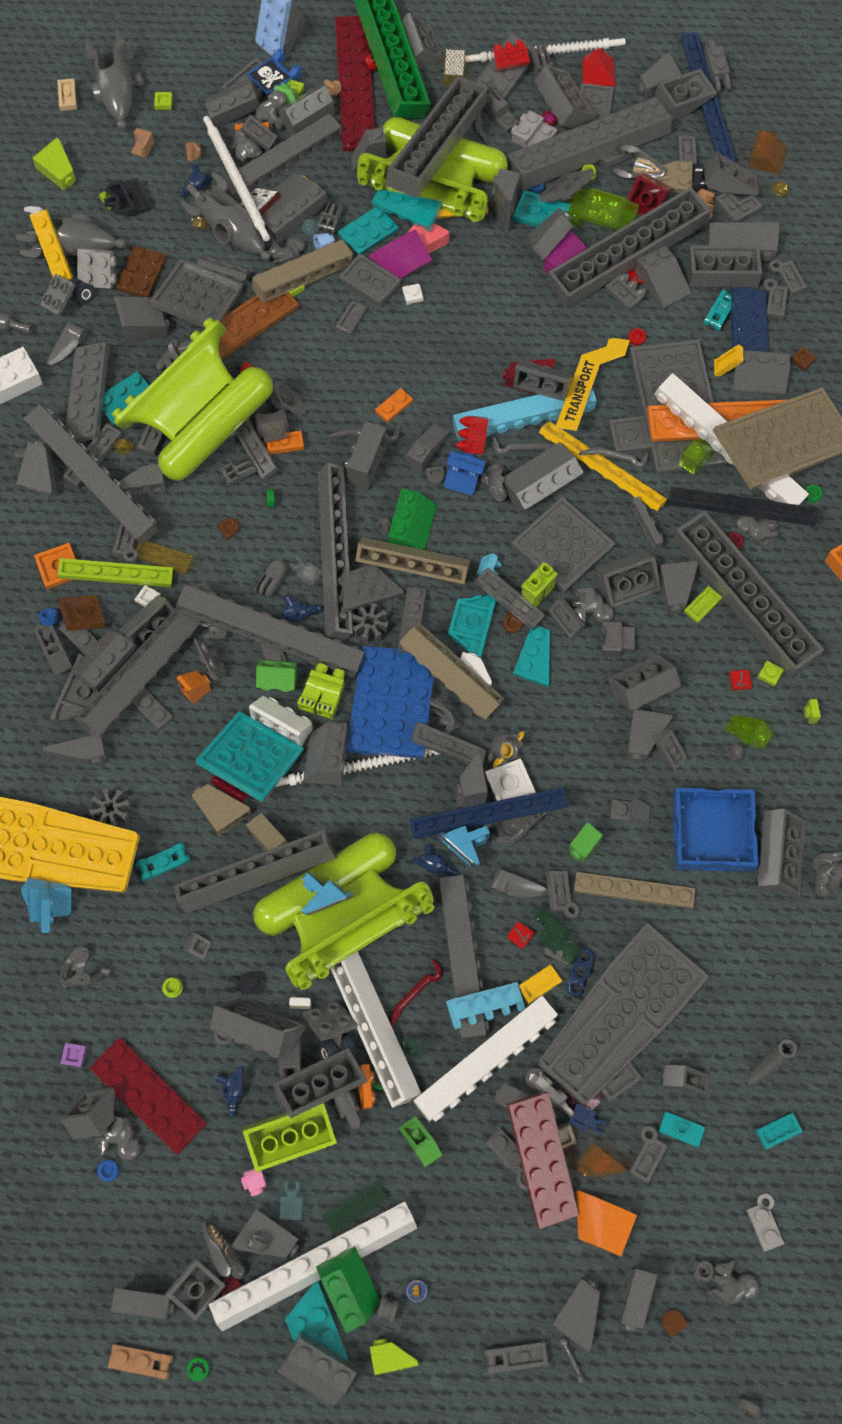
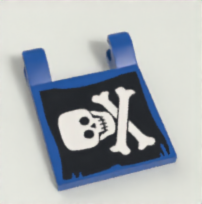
M282 49L277 50L273 57L247 73V76L267 96L274 91L275 85L288 83L292 79L302 76L300 66L295 65L288 72L280 64L285 61V52Z

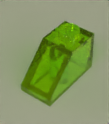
M700 438L692 441L683 452L679 465L695 474L712 453L711 445Z
M733 715L724 729L747 745L764 749L773 736L772 731L763 720Z

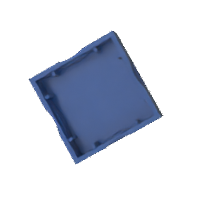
M675 788L672 794L675 870L754 872L758 867L757 838L754 830L756 817L754 790L725 789L713 791L704 788Z

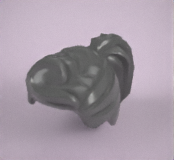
M240 130L235 133L234 143L227 146L232 152H235V158H239L241 161H245L246 158H257L262 153L258 144L252 139L247 138V135Z
M501 463L487 467L481 476V482L488 486L489 492L496 501H503L508 495L503 486L504 476L508 473Z
M842 851L822 853L813 859V868L816 870L814 889L817 895L827 897L832 891L840 888L842 865L838 862L842 860Z

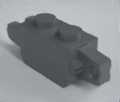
M708 40L704 56L716 92L720 91L721 84L724 85L725 90H729L731 85L729 79L730 71L722 46L716 47L714 40Z

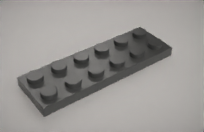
M107 342L75 348L65 428L66 432L71 431L77 438L75 442L99 439L109 354Z

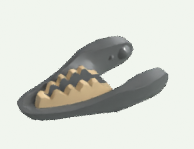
M632 145L620 147L621 153L632 154L636 159L630 173L617 167L613 169L615 174L625 178H637L638 175L643 173L653 178L664 175L665 167L640 149Z
M205 1219L202 1223V1231L212 1263L222 1276L229 1277L232 1275L237 1279H242L246 1274V1268L242 1259L234 1249L226 1244L225 1239H222L223 1236L219 1235V1231L215 1230L214 1226Z

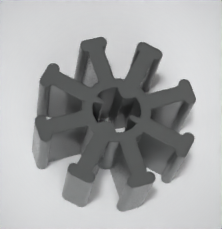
M371 603L370 613H367L364 607L358 608L359 616L352 614L354 638L362 634V643L368 645L369 635L372 634L376 643L381 642V632L388 633L386 611L382 610V612L377 614V604Z
M109 789L102 790L106 800L104 802L97 799L96 796L92 798L93 805L99 807L98 809L89 810L94 821L100 818L98 822L108 824L111 821L110 825L119 827L116 822L118 818L123 820L125 824H128L130 821L128 814L123 812L127 810L132 811L128 799L125 800L121 791L116 790V794L111 800L112 795ZM112 807H113V808H114V811H113V812L110 811V813H108L107 810H108L109 808L112 809Z

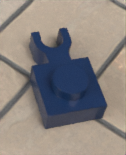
M576 1102L572 1110L574 1115L568 1117V1123L586 1132L590 1126L596 1133L602 1135L603 1132L597 1128V1125L599 1123L607 1125V1121L602 1118H594L596 1114L594 1110Z

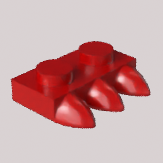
M520 39L516 42V48L509 41L505 44V51L499 44H496L494 47L493 57L497 71L525 66L530 63L526 46Z
M465 416L461 418L459 422L468 428L457 432L460 437L466 439L456 444L457 448L466 453L483 454L489 419L478 416Z

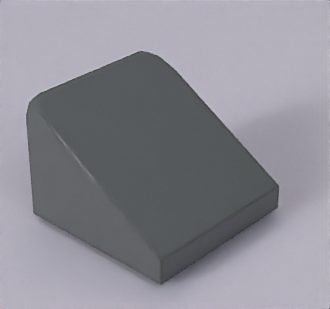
M191 933L182 951L204 960L212 941L197 933Z

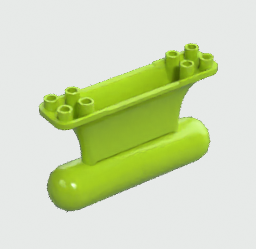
M392 117L386 121L382 127L386 139V148L395 154L385 159L369 153L361 154L357 167L359 184L372 186L379 191L388 190L403 193L386 186L388 168L421 124L398 117ZM461 138L419 197L439 200L442 203L441 209H447L458 217L470 218L473 222L480 221L485 217L488 197L484 191L472 187L473 179L493 183L494 175H498L499 169H508L507 158L499 149Z
M211 317L203 323L206 329L202 333L197 330L191 334L190 339L193 342L142 394H139L136 398L134 395H130L125 400L128 406L124 410L117 408L112 413V416L115 418L114 423L122 429H128L136 423H143L158 429L171 440L161 451L158 457V466L164 476L174 481L183 480L191 475L273 392L272 378L268 372L259 367H249L233 379L225 368L219 353V342L226 332V327L219 320L214 321Z
M377 832L368 834L335 854L336 859L319 864L308 870L323 884L330 878L344 892L350 891L353 893L354 898L311 915L303 914L301 910L317 893L315 890L311 893L303 886L305 881L302 878L307 873L305 872L265 896L255 905L253 911L254 922L264 934L275 936L282 934L293 926L297 929L301 941V952L299 956L288 962L285 968L289 979L295 987H300L301 990L308 989L312 984V980L317 977L319 979L327 977L331 968L358 950L404 923L408 925L414 923L417 915L420 913L428 914L433 911L434 899L426 882H418L408 889H398L389 885L378 875L387 870L395 862L396 847L393 841L385 834Z

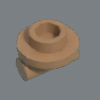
M328 79L324 81V85L328 87L327 89L331 97L339 94L342 87L339 81L331 82Z
M195 142L186 143L187 160L194 161V159H199L201 148Z

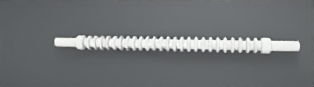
M605 38L603 41L599 39L598 41L594 40V42L592 40L589 42L585 41V43L582 41L580 43L576 42V44L573 42L566 45L564 43L562 45L557 44V46L553 44V46L548 45L547 51L549 55L551 53L555 55L556 53L560 54L562 52L564 54L570 51L574 53L575 50L576 52H579V50L583 52L584 49L585 51H588V49L592 51L593 48L596 50L599 47L601 49H609V47L625 45L626 41L625 38L614 40ZM485 51L481 52V54L465 56V63L476 61L485 63L488 60L491 61L494 51L493 53Z
M205 116L203 120L208 128V134L255 228L259 230L263 240L268 241L270 236L255 202L251 198L218 129L214 127L210 117Z
M425 748L424 758H426V755L430 757L432 754L435 756L440 755V753ZM379 755V758L375 756L373 759L368 757V760L363 758L362 761L357 760L356 763L354 761L351 764L346 762L344 775L345 772L350 774L351 771H361L363 768L367 770L368 767L372 769L373 766L377 768L378 765L383 767V764L388 766L391 763L393 765L394 762L399 763L401 760L405 762L406 759L410 761L411 758L381 757ZM304 771L302 774L298 772L297 775L294 773L288 774V777H283L275 787L287 784L293 786L297 782L301 784L304 778Z

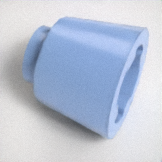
M329 233L313 235L316 249L335 242L333 235Z

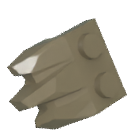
M674 161L663 165L665 167L664 175L655 177V179L673 188L670 196H673L674 193H681L689 187L692 188V162Z

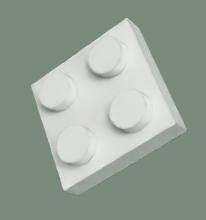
M521 758L485 772L486 779L496 801L536 793Z

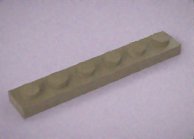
M576 872L574 893L693 909L695 888Z

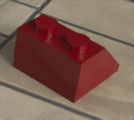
M645 173L637 176L624 207L643 216L668 201L673 188Z

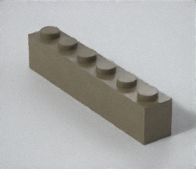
M343 240L332 242L323 248H318L297 259L288 261L278 267H273L264 273L257 274L252 279V289L262 303L268 302L298 287L305 286L348 267L352 262L353 253Z
M362 537L358 543L356 555L357 562L465 584L470 565L469 559Z
M419 621L399 642L406 652L411 653L419 664L426 666L435 678L440 679L445 684L448 690L455 692L464 704H468L477 716L486 719L504 699Z

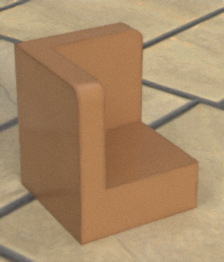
M136 128L134 132L136 143L131 153L147 158L154 144L152 132Z

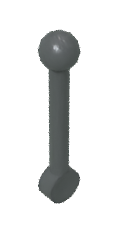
M561 1338L560 1345L565 1348L577 1373L578 1381L580 1383L585 1382V1377L570 1351L567 1338Z

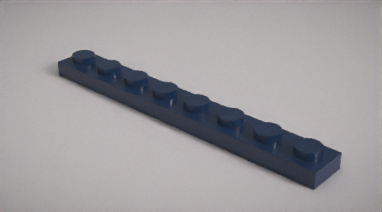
M564 787L410 819V826L414 840L437 835L441 832L448 833L463 826L467 829L567 808L568 803Z

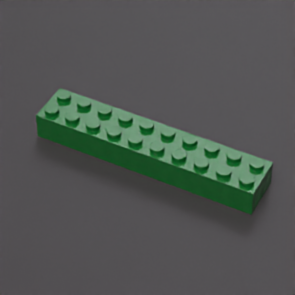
M354 0L393 116L398 118L424 119L431 103L394 0Z

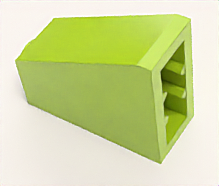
M58 138L54 139L33 157L35 168L61 189L65 190L74 184L76 179L73 169Z

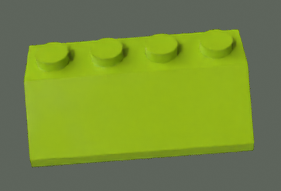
M324 1103L291 1119L286 1114L281 1113L243 1127V1134L256 1172L337 1144Z

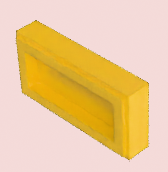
M738 344L714 360L715 376L720 377L743 362V346Z
M550 964L520 984L519 989L528 1004L560 984L562 980Z

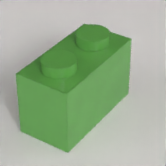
M258 661L256 688H261L262 690L280 689L283 692L295 689L297 662Z

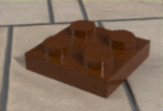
M97 595L59 598V607L67 631L105 627V620Z

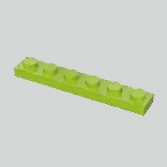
M59 558L58 578L160 587H171L173 567Z

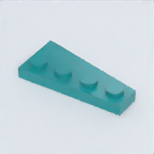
M377 190L372 200L374 207L389 214L394 213L402 220L407 219L417 227L420 225L428 232L431 231L442 207V203L439 200L424 197L416 198L409 194L388 190Z

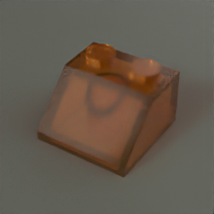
M758 129L748 168L781 175L787 147L775 133Z

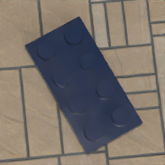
M735 286L731 289L732 348L739 344L746 351L768 352L766 291Z

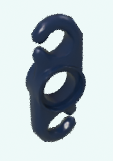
M587 948L578 950L579 955L587 953L589 959L583 961L580 956L576 957V962L571 969L566 985L568 993L573 997H579L583 994L582 990L574 992L571 987L573 984H578L581 989L585 988V982L589 977L594 962L593 952ZM577 967L584 968L586 971L585 977H577L575 969Z

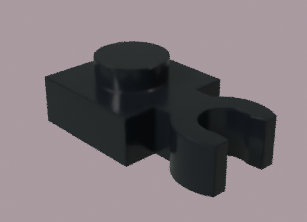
M703 164L695 165L693 188L696 193L706 187L705 178L703 179Z
M262 972L241 974V980L235 977L227 978L228 982H235L234 988L227 989L229 993H235L242 989V995L263 994Z

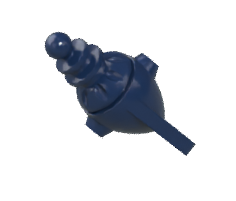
M198 163L192 164L193 172L190 173L187 185L179 193L180 197L191 194L186 188L189 183L199 191L213 180L211 175L208 176L207 173L200 172Z
M290 595L283 597L287 608L282 613V619L289 623L302 621L308 617V614L312 615V613L316 614V611H322L321 605L315 607V604L313 606L309 604L307 606L304 603L301 604L298 600L292 601Z
M431 844L425 846L426 854L412 859L413 863L426 868L427 872L433 874L444 872L443 874L445 875L447 873L448 875L452 873L453 876L458 875L457 869L453 870L454 867H450L449 863L446 864V860L440 854L433 852Z
M238 1066L237 1072L231 1073L228 1078L221 1074H218L216 1077V1082L223 1085L221 1089L225 1100L229 1102L227 1106H229L228 1110L231 1111L229 1113L230 1118L236 1117L235 1111L238 1110L236 1107L239 1106L237 1102L242 1099L244 1093L243 1066Z

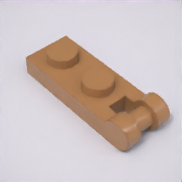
M113 1344L108 1368L168 1380L170 1374L168 1368L169 1364L172 1363L173 1356ZM155 1360L161 1361L159 1370L153 1369Z

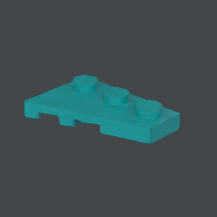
M537 625L533 630L530 629L514 669V676L549 687L550 630Z

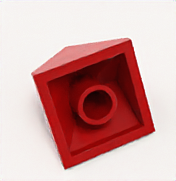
M599 47L582 58V83L615 87L614 59Z

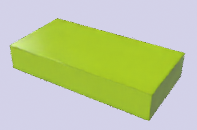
M708 586L684 609V613L698 624L723 597Z

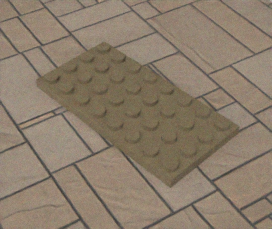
M823 388L717 425L712 430L750 490L842 455V416Z

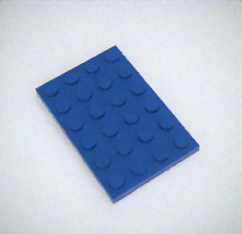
M362 646L364 654L358 670L346 751L350 753L423 759L425 747L410 741L416 723L419 722L428 726L431 707L429 700L432 698L434 676L426 666L419 664L411 653L398 652V649Z

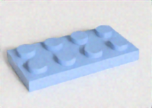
M291 0L261 1L255 42L272 57L277 50H283Z

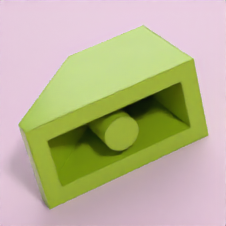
M387 1339L373 1341L374 1346L370 1347L375 1375L418 1366V1361L394 1343H387Z

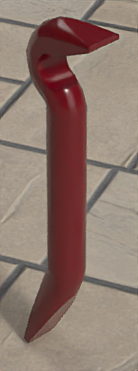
M433 958L431 961L437 974L435 976L425 975L397 1003L391 1020L392 1028L401 1015L402 1010L429 982H436L442 977V968Z

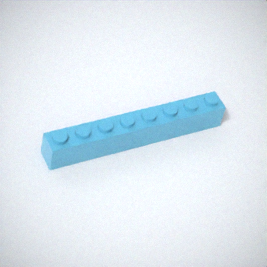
M593 389L590 391L584 413L595 409L596 397ZM538 394L453 415V426L459 442L466 439L460 437L457 432L468 428L459 422L461 418L465 416L487 417L489 420L486 437H488L492 433H504L513 428L521 429L525 425H538L546 420L555 421L560 416L564 401Z

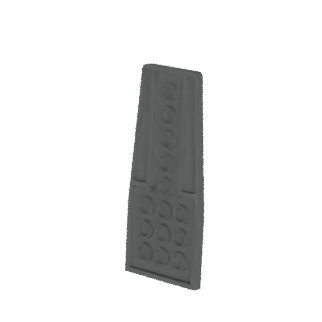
M646 923L602 974L538 1062L539 1067L580 1104L587 1105L676 1017L710 976L652 926Z

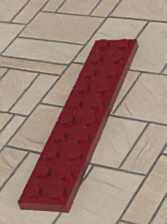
M359 16L335 17L338 79L342 85L339 95L343 152L355 151L365 131L375 129L371 69L365 60V57L370 54L366 34Z

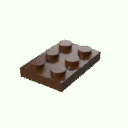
M133 246L115 287L116 291L150 298L166 261V254Z

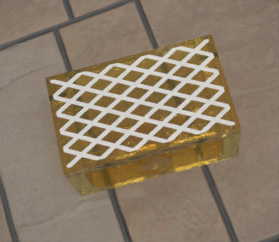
M446 49L444 86H451L457 76L464 77L465 50Z

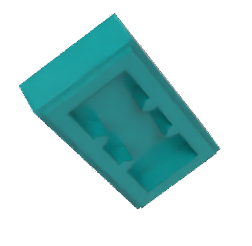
M665 1112L658 1132L699 1148L705 1127Z
M794 1113L755 1130L764 1150L803 1132Z

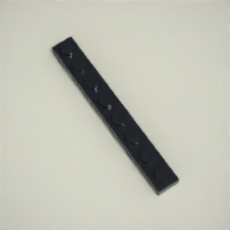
M671 487L668 505L809 526H816L818 508L678 487Z

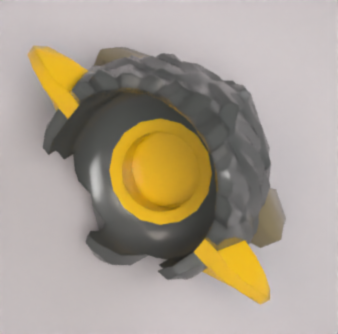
M524 731L517 735L505 733L494 738L491 753L488 757L489 761L494 762V768L500 764H507L509 761L520 758L518 748L524 745L521 741Z

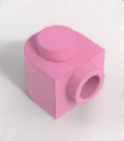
M255 1168L243 1172L244 1177H241L244 1189H249L252 1197L264 1193L263 1188H266L267 1185L262 1170L256 1172Z

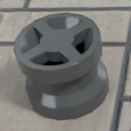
M383 1296L376 1318H386L389 1322L393 1323L399 1301H390L387 1297Z

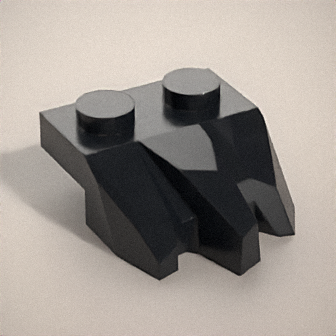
M137 178L123 183L121 180L112 182L104 190L110 195L104 199V206L114 207V214L138 215L151 210V205Z

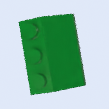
M401 488L388 534V542L425 550L437 505L420 492Z
M354 1246L316 1266L323 1286L346 1333L365 1324L381 1302Z

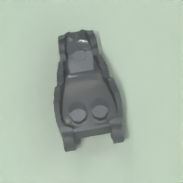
M551 811L483 826L495 829L500 836L496 839V843L499 847L521 839L540 818Z

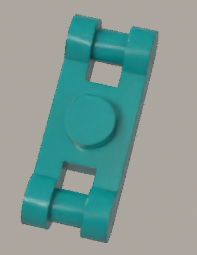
M723 289L703 323L707 326L715 327L714 329L720 331L731 312V294L727 290Z
M184 843L176 844L170 849L137 861L135 864L142 873L140 875L142 881L146 882L190 863L189 855H186L184 851L186 849ZM177 854L178 860L173 861L172 856ZM153 864L155 869L149 871L147 866Z

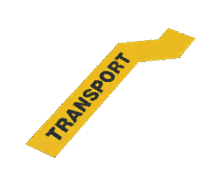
M611 338L608 340L606 347L581 355L555 428L577 431L600 364L625 356L630 340Z

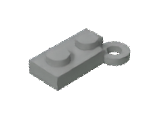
M534 1075L531 1078L530 1082L540 1092L547 1091L549 1093L551 1103L559 1110L564 1111L570 1117L574 1115V1112L565 1102L567 1096L560 1090L556 1091L551 1086L553 1083L546 1076Z
M762 1194L757 1199L758 1206L746 1211L761 1248L765 1252L783 1245L784 1242L770 1211L774 1207V1199L769 1194ZM764 1198H767L770 1202L767 1207L762 1205Z

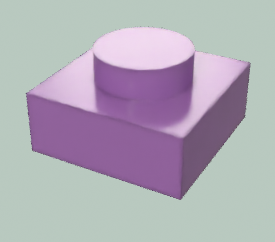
M65 1043L60 1064L82 1068L87 1047Z

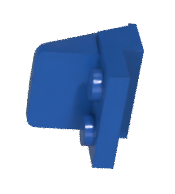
M451 451L447 461L449 468L444 487L472 495L478 476H482L486 461L476 458L471 453Z

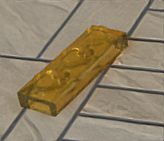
M145 542L143 545L139 543L136 549L138 560L161 567H173L174 571L187 574L193 560V556L150 542Z

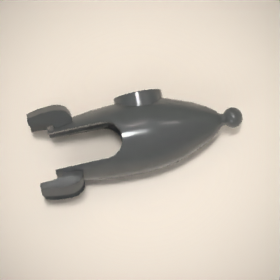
M116 29V42H113L114 63L112 66L107 67L105 57L99 54L98 48H96V51L92 49L89 40H86L85 55L88 60L95 62L96 82L92 84V89L98 104L105 106L109 114L118 121L117 127L123 130L127 126L124 120L130 112L133 101V83L128 63L132 62L134 52L130 42L125 44L122 31Z
M215 172L211 175L216 181L217 186L213 184L212 191L207 190L205 193L201 190L198 191L192 184H188L186 188L195 197V206L192 207L183 201L181 202L183 208L192 218H198L202 215L212 227L213 234L218 242L224 245L229 243L231 246L247 253L260 254L264 261L270 259L271 254L264 250V243L259 230L255 228L248 212L230 195L225 193L228 190V185L220 175Z
M37 206L24 207V212L32 214L44 210ZM74 214L70 218L51 217L64 255L78 257V248L110 250L114 246L120 249L126 246L124 239L119 238L115 240L110 233L95 225L86 215ZM29 223V229H34L33 223ZM36 231L27 232V234L15 233L16 240L26 241L29 246H32L31 250H20L21 255L30 258L41 257L43 250Z

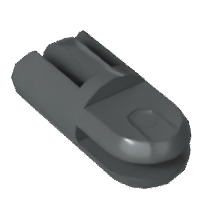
M280 560L273 561L254 588V592L270 599L286 575L287 568L285 563Z

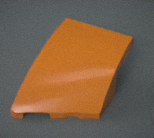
M576 1190V1206L579 1214L577 1216L578 1239L621 1257L637 1215Z

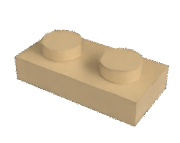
M58 80L60 111L76 110L75 80Z

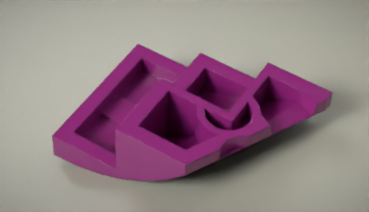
M416 229L395 239L368 256L369 259L374 260L382 268L400 279L414 273L416 269L432 261Z

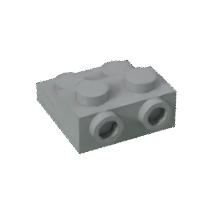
M529 111L527 114L523 113L519 125L515 124L511 131L512 142L525 148L555 136L558 129L544 123V117Z
M89 248L77 249L78 279L93 285V287L111 289L116 284V274H114L116 256H114V251Z

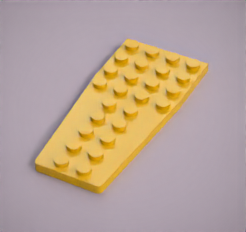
M0 797V879L26 882L27 878L67 884L74 888L121 893L127 890L140 839L138 833L30 802Z

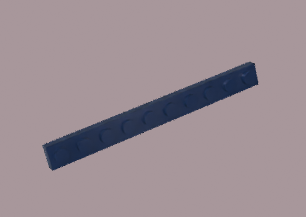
M698 33L681 34L680 39L690 72L701 69L713 86ZM714 96L701 105L714 153L717 151L737 163L717 96Z

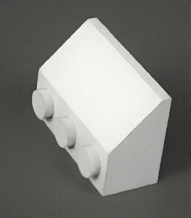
M262 696L249 706L251 718L301 747L313 730L312 723L307 717H299L291 708H284L278 705L279 703L271 697L268 699Z

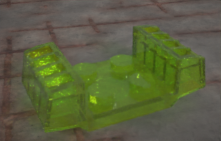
M581 188V190L575 192L568 213L572 217V225L580 227L583 219L614 228L616 232L634 221L639 205L628 201L622 196L593 188Z

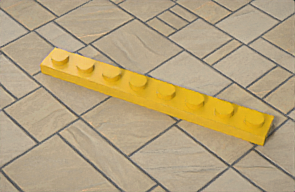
M549 421L541 427L539 433L547 440L555 444L560 442L576 459L581 460L589 468L596 470L604 478L611 480L619 488L632 494L634 498L639 496L641 501L645 502L649 508L658 511L665 505L667 498L602 455H579L581 451L590 449V447L563 429L555 428L556 425Z

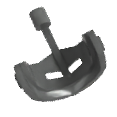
M430 698L429 703L432 705L430 711L441 717L437 725L432 728L449 734L453 729L459 728L460 723L457 722L446 704L438 698Z
M78 946L64 962L59 979L63 988L77 985L85 986L88 983L99 980L103 975L108 976L110 968L101 966L95 975L90 976L88 972L84 971V965L89 957V949L85 946ZM73 971H76V974L71 978Z

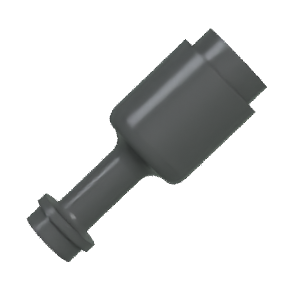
M0 312V330L9 331L10 328L23 331L25 335L31 334L32 324L28 322L25 324L15 322L10 314Z

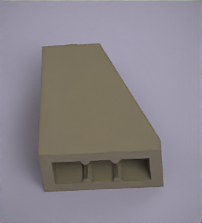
M209 784L196 788L191 795L193 801L219 837L252 815L248 806Z
M262 813L246 824L250 834L264 851L287 844L286 839Z

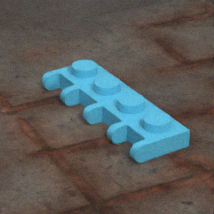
M517 982L446 1001L455 1029L461 1028L460 1019L468 1018L469 1023L473 1025L477 1023L475 1015L485 1013L486 1019L491 1020L494 1018L492 1011L502 1009L505 1016L510 1014L509 1006L516 1005L518 1011L525 1010Z

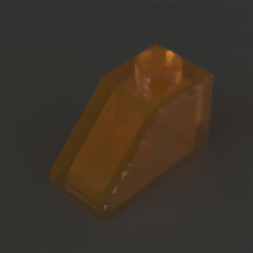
M594 1143L589 1145L575 1164L579 1167L577 1171L586 1178L589 1176L591 1178L622 1175L627 1170Z

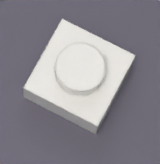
M419 284L402 287L406 304L423 301Z

